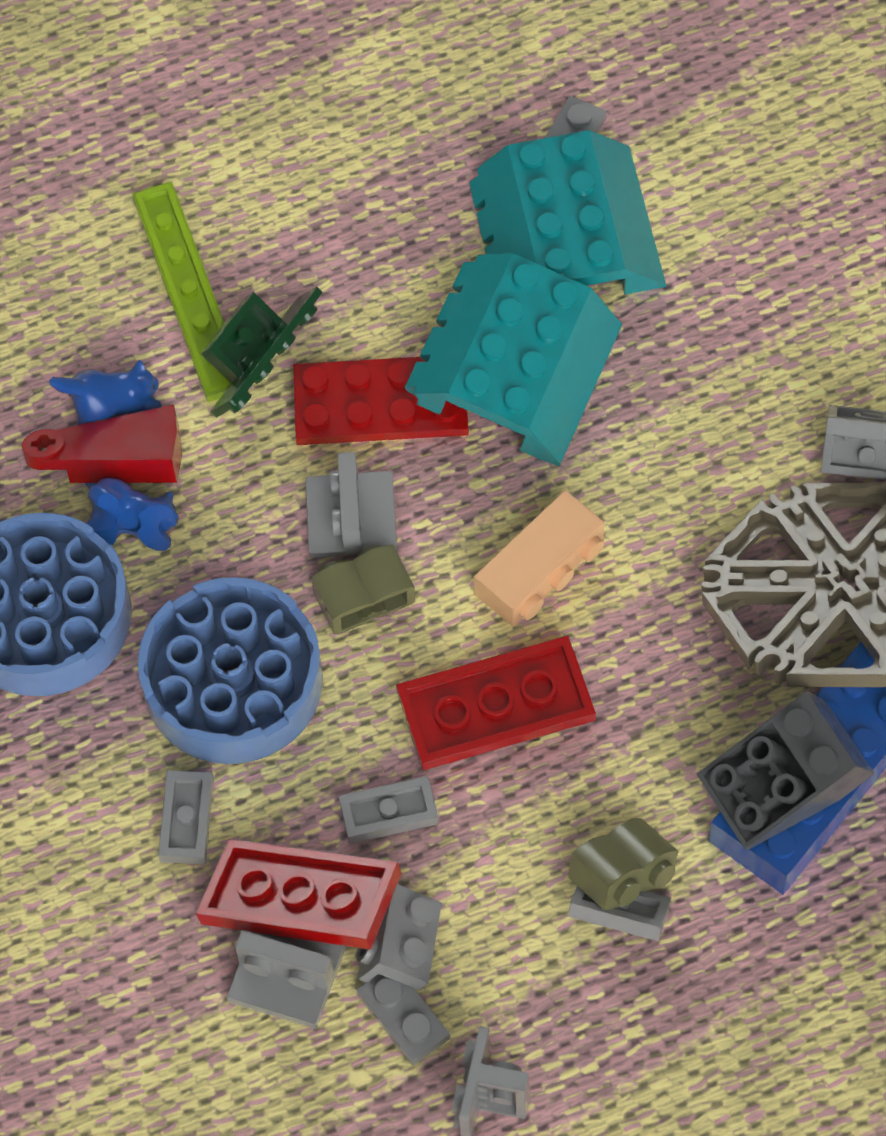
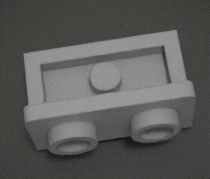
M397 884L372 949L358 948L356 958L360 962L357 979L367 983L377 974H381L417 990L426 986L429 983L442 902Z

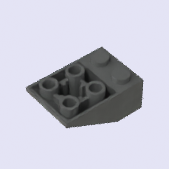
M806 691L698 772L697 776L744 849L749 850L838 802L875 773L826 700Z

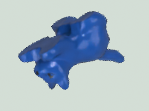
M138 360L129 372L104 373L100 370L89 369L78 372L72 378L52 377L49 380L50 386L58 392L67 393L72 397L78 413V425L113 418L116 415L132 414L162 407L160 401L151 398L159 387V380L150 371L145 369L144 363L141 360Z
M105 478L99 480L98 483H85L86 487L89 488L88 497L93 502L92 515L86 524L93 527V531L103 538L108 545H113L117 537L126 533L136 536L144 545L155 551H165L171 546V538L165 531L175 527L179 520L173 504L172 492H167L162 496L153 498L132 489L124 481L114 478Z

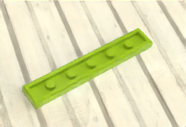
M171 181L132 193L206 400L211 402L220 399L231 383L201 353L224 325V320L173 183Z

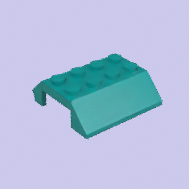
M587 130L509 144L477 168L478 176L471 180L469 185L475 208H483L476 213L483 243L492 242L485 247L486 254L514 253L586 286L621 279L624 294L666 287L631 150L628 145Z
M514 253L478 255L475 262H463L452 286L456 293L448 294L436 320L437 324L441 327L432 328L420 354V358L425 362H416L405 389L417 397V405L439 415L444 408L445 402L448 401L525 436L520 451L542 461L560 466L622 324L595 291L584 284Z

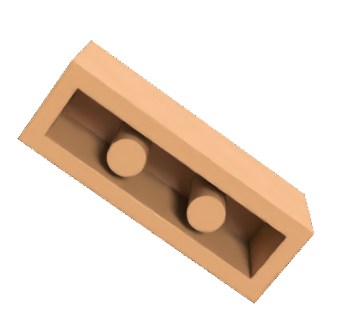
M564 490L474 576L475 595L512 627L522 618L527 621L532 619L542 608L543 598L553 589L556 591L562 590L572 579L575 567L583 560L586 562L592 561L601 552L604 546V521Z

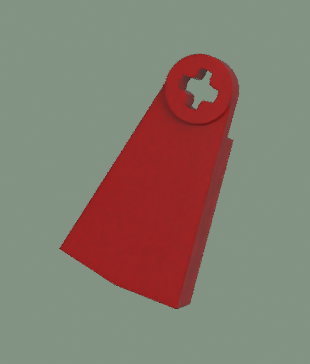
M174 404L58 430L41 429L29 434L22 442L24 459L30 468L35 470H67L70 483H98L99 480L105 478L120 479L125 483H177L182 459L180 431Z

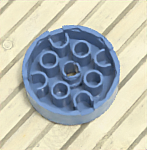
M29 513L0 522V689L25 696H50L76 689L93 680L113 662L128 636L132 616L131 599L120 559L111 544L108 545L103 538L95 533L93 527L78 519L55 513Z
M231 577L212 579L193 585L194 590L180 596L173 602L169 600L159 609L148 624L140 644L138 672L150 716L158 730L171 744L195 758L213 763L239 764L270 756L283 749L301 734L312 719L320 701L323 673L318 640L313 625L290 596L264 582ZM237 667L235 670L228 671V674L224 673V670Z

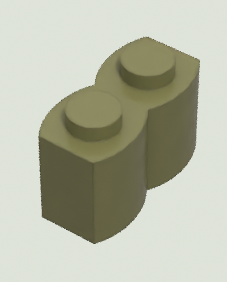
M393 544L369 546L362 550L353 561L329 562L312 576L313 593L333 634L344 633L366 624L374 618L385 616L415 602V587Z
M634 818L622 823L607 836L595 837L579 846L572 853L568 878L602 909L612 910L620 905L627 906L631 904L640 892L662 888L667 885L675 874L678 850L642 818Z

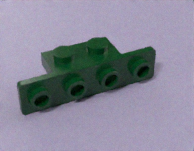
M317 286L299 296L282 318L254 292L250 293L241 301L202 351L201 355L231 383L210 411L216 418L229 410L233 413L238 412L251 398L252 394L248 390L254 382L256 384L260 383L272 371L274 365L270 361L275 354L280 355L288 349L296 339V336L292 333L298 325L303 326L318 310L314 303L323 292Z

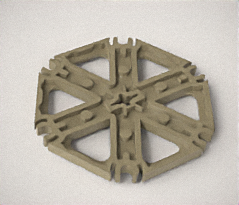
M801 483L802 491L795 485L790 487V501H781L773 493L769 495V507L762 498L705 560V566H703L704 582L701 584L703 605L747 668L750 670L752 664H755V674L761 675L769 667H776L774 669L775 683L781 684L786 681L787 687H886V483ZM830 508L879 509L849 544L824 513L825 510ZM770 532L780 534L800 559L739 560L763 534ZM839 574L843 578V580L846 579L849 583L855 582V590L851 585H848L845 581L840 582ZM741 605H794L765 638L757 641L749 637L733 614L734 610ZM845 621L875 660L870 667L865 669H820L811 664L812 658Z

